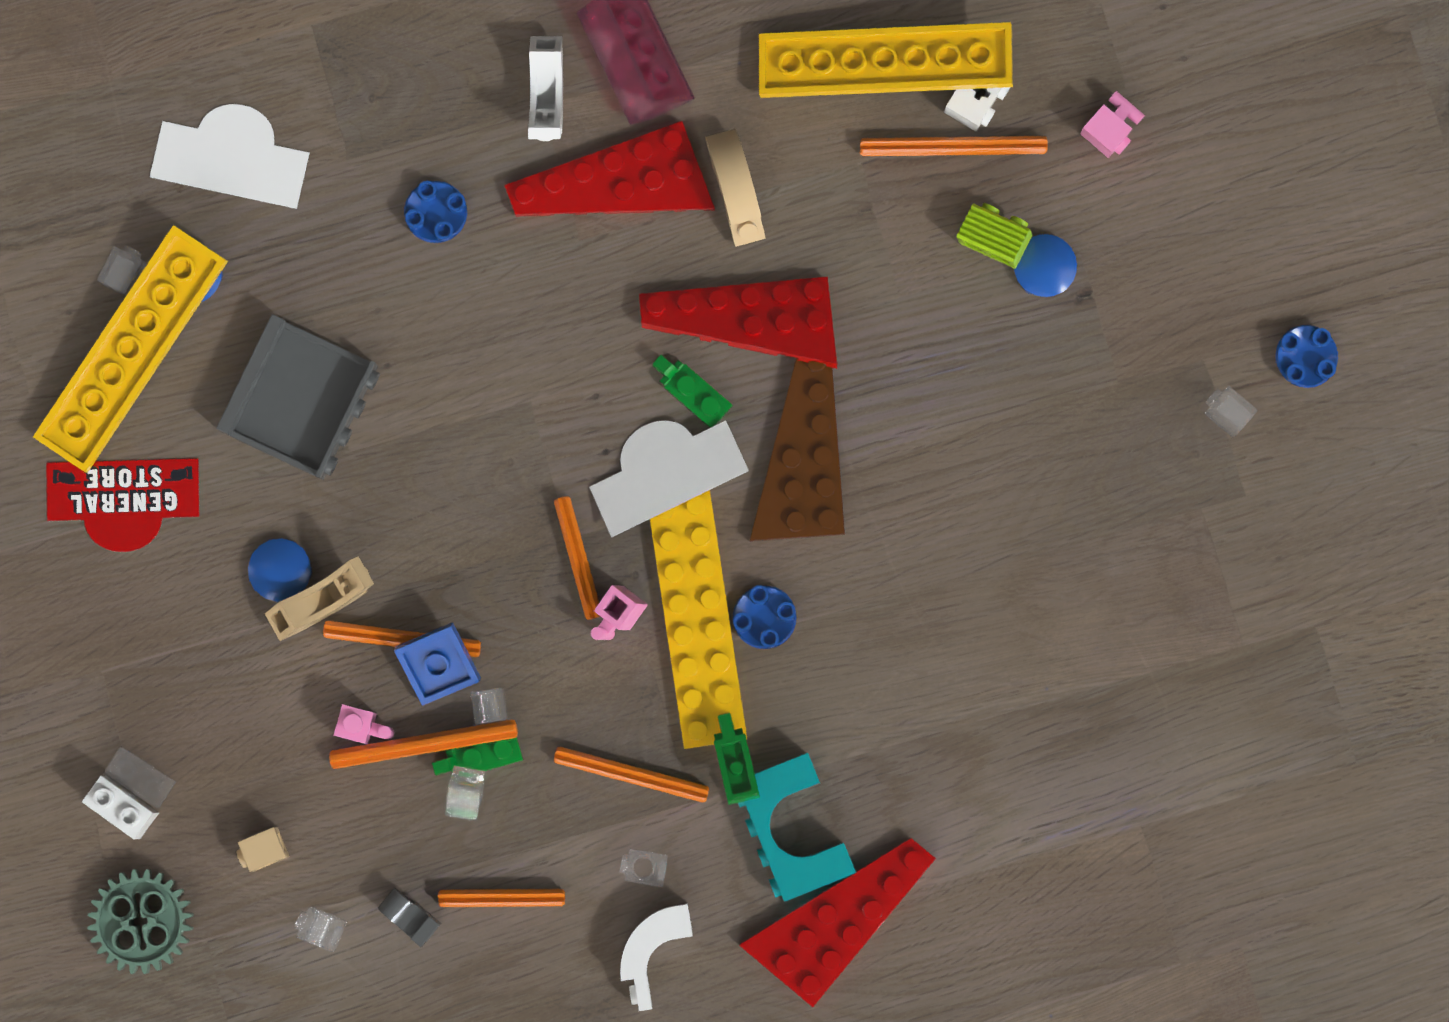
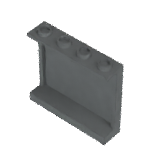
M272 314L216 429L324 480L326 474L331 476L336 468L338 458L335 455L339 447H345L350 439L352 430L349 429L353 418H359L364 410L366 401L362 399L367 389L373 390L380 376V373L377 372L378 365L373 361L363 359L285 322L284 319Z

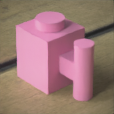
M1117 91L1108 100L1117 110L1112 112L1103 104L1080 133L1107 158L1114 151L1120 155L1131 142L1128 135L1132 128L1124 120L1128 117L1138 125L1145 116Z
M612 585L594 610L604 619L598 627H594L591 630L592 638L595 640H611L615 636L614 631L616 628L618 630H631L648 604L625 586Z
M342 704L334 736L369 744L371 735L383 739H392L395 732L391 727L375 723L377 713Z

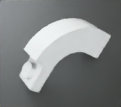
M531 36L529 48L530 112L528 137L529 139H538L540 141L561 139L563 124L562 36Z
M688 903L666 907L651 914L637 926L625 945L621 959V981L634 979L635 985L629 986L631 1003L632 1005L638 1004L639 1011L652 1009L647 976V965L652 952L659 945L669 940L693 936Z

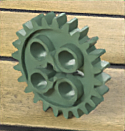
M138 869L132 870L131 879L128 878L125 872L119 873L120 883H117L114 879H109L108 884L111 889L108 891L107 889L99 888L98 890L103 899L91 901L98 910L97 912L88 913L89 917L96 919V924L88 926L87 929L97 931L98 935L90 941L91 943L101 942L102 946L98 949L97 954L108 952L109 955L106 963L110 964L117 959V970L119 971L123 970L127 964H129L130 974H135L138 966H141L143 974H147L150 971V964L159 971L162 969V959L166 963L172 964L174 961L171 953L173 952L178 955L183 953L182 949L178 946L179 943L190 942L183 933L194 928L191 925L185 924V919L194 916V913L184 912V908L191 902L190 900L180 901L179 897L185 890L173 891L174 879L169 880L165 884L163 883L164 873H159L155 879H152L151 869L145 870L143 878H141ZM136 893L141 895V917L148 920V923L142 926V933L146 943L145 950H142L140 945L141 927L140 925H134V919L139 918L138 904L135 899ZM153 894L158 895L162 899V908L157 913L151 911L147 905L149 897ZM121 898L126 899L130 904V911L126 916H121L116 911V903ZM156 926L163 928L166 933V939L161 945L154 943L151 938V932ZM124 930L129 931L134 938V943L129 949L122 947L119 942V936Z

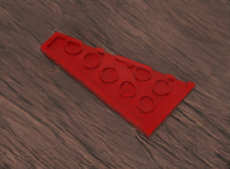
M682 121L504 185L516 217L554 216V214L587 215V213H653L654 211L686 212V210L715 211Z
M828 276L639 294L642 328L674 335L685 334L700 337V340L712 342V340L728 343V346L774 356L781 354L795 357L798 361L807 363L809 361L824 363L827 367L837 369Z
M910 838L856 871L855 874L850 875L751 938L740 943L739 946L811 1007H814L936 858Z

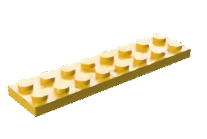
M1011 22L759 34V95L761 98L1013 87Z
M173 225L39 426L33 438L82 471L88 473L228 261Z
M709 490L650 519L684 749L714 745V734L722 733L718 715L727 713L731 714L734 730L742 728L747 740Z

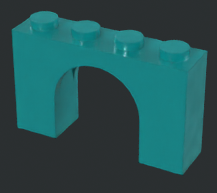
M808 753L755 774L760 798L739 802L738 805L740 808L746 806L750 818L745 819L750 835L751 837L758 835L762 848L757 849L763 868L770 865L774 878L769 879V883L775 898L782 896L785 902L856 873L844 843L810 856L798 857L781 850L772 837L770 819L776 805L786 796L820 783Z

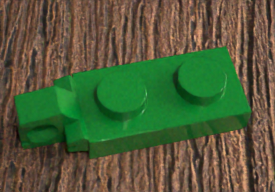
M662 355L654 361L653 367L663 375L659 382L665 386L664 389L709 428L717 425L733 407L728 400L686 364L677 360L673 365Z
M730 713L718 715L722 733L714 734V745L728 804L731 805L760 798L745 733L743 734L742 728L734 730Z
M516 737L446 750L448 758L433 762L432 766L435 775L452 771L454 779L468 777L520 762L524 759L518 738Z

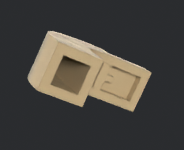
M736 129L705 137L735 247L766 239L755 189Z
M358 556L346 562L331 575L315 585L280 601L264 614L279 641H282L346 607L367 593V589L374 585Z

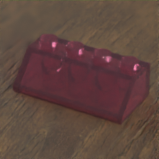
M592 0L577 12L583 29L595 50L596 56L630 125L652 120L695 99L648 0Z

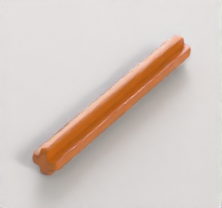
M326 621L323 629V636L325 638L392 647L426 634ZM461 638L470 657H479L481 642L479 640Z
M557 747L555 751L554 762L560 765L702 803L706 802L709 787L564 747Z

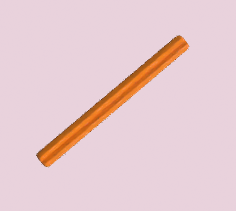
M1046 136L862 138L860 140V154L862 156L1045 154L1048 149Z
M511 719L330 751L329 761L333 769L501 741L516 738L518 736V728L515 720Z

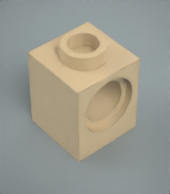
M278 827L270 828L239 841L240 849L236 850L241 866L243 868L248 867L250 872L257 871L290 857Z

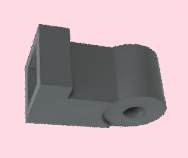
M396 888L392 889L378 907L381 913L404 931L419 947H423L442 924Z

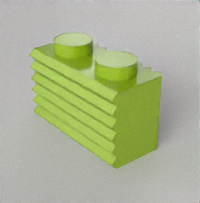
M973 203L957 233L958 242L967 248H971L1016 269L1033 236L1031 230L1027 228L1028 223L1016 216H1011L1010 220L1000 216V210L990 204L983 203L982 207Z

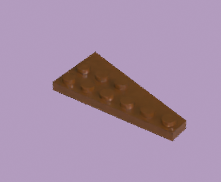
M796 358L750 542L845 535L833 370L824 363L814 361L807 363L798 361Z

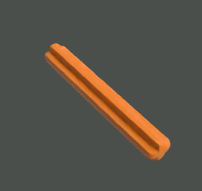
M569 496L557 498L554 500V505L585 618L587 620L599 618L601 616L594 611L599 604L571 498Z
M451 889L438 892V905L440 907L563 906L565 904V891L563 889Z

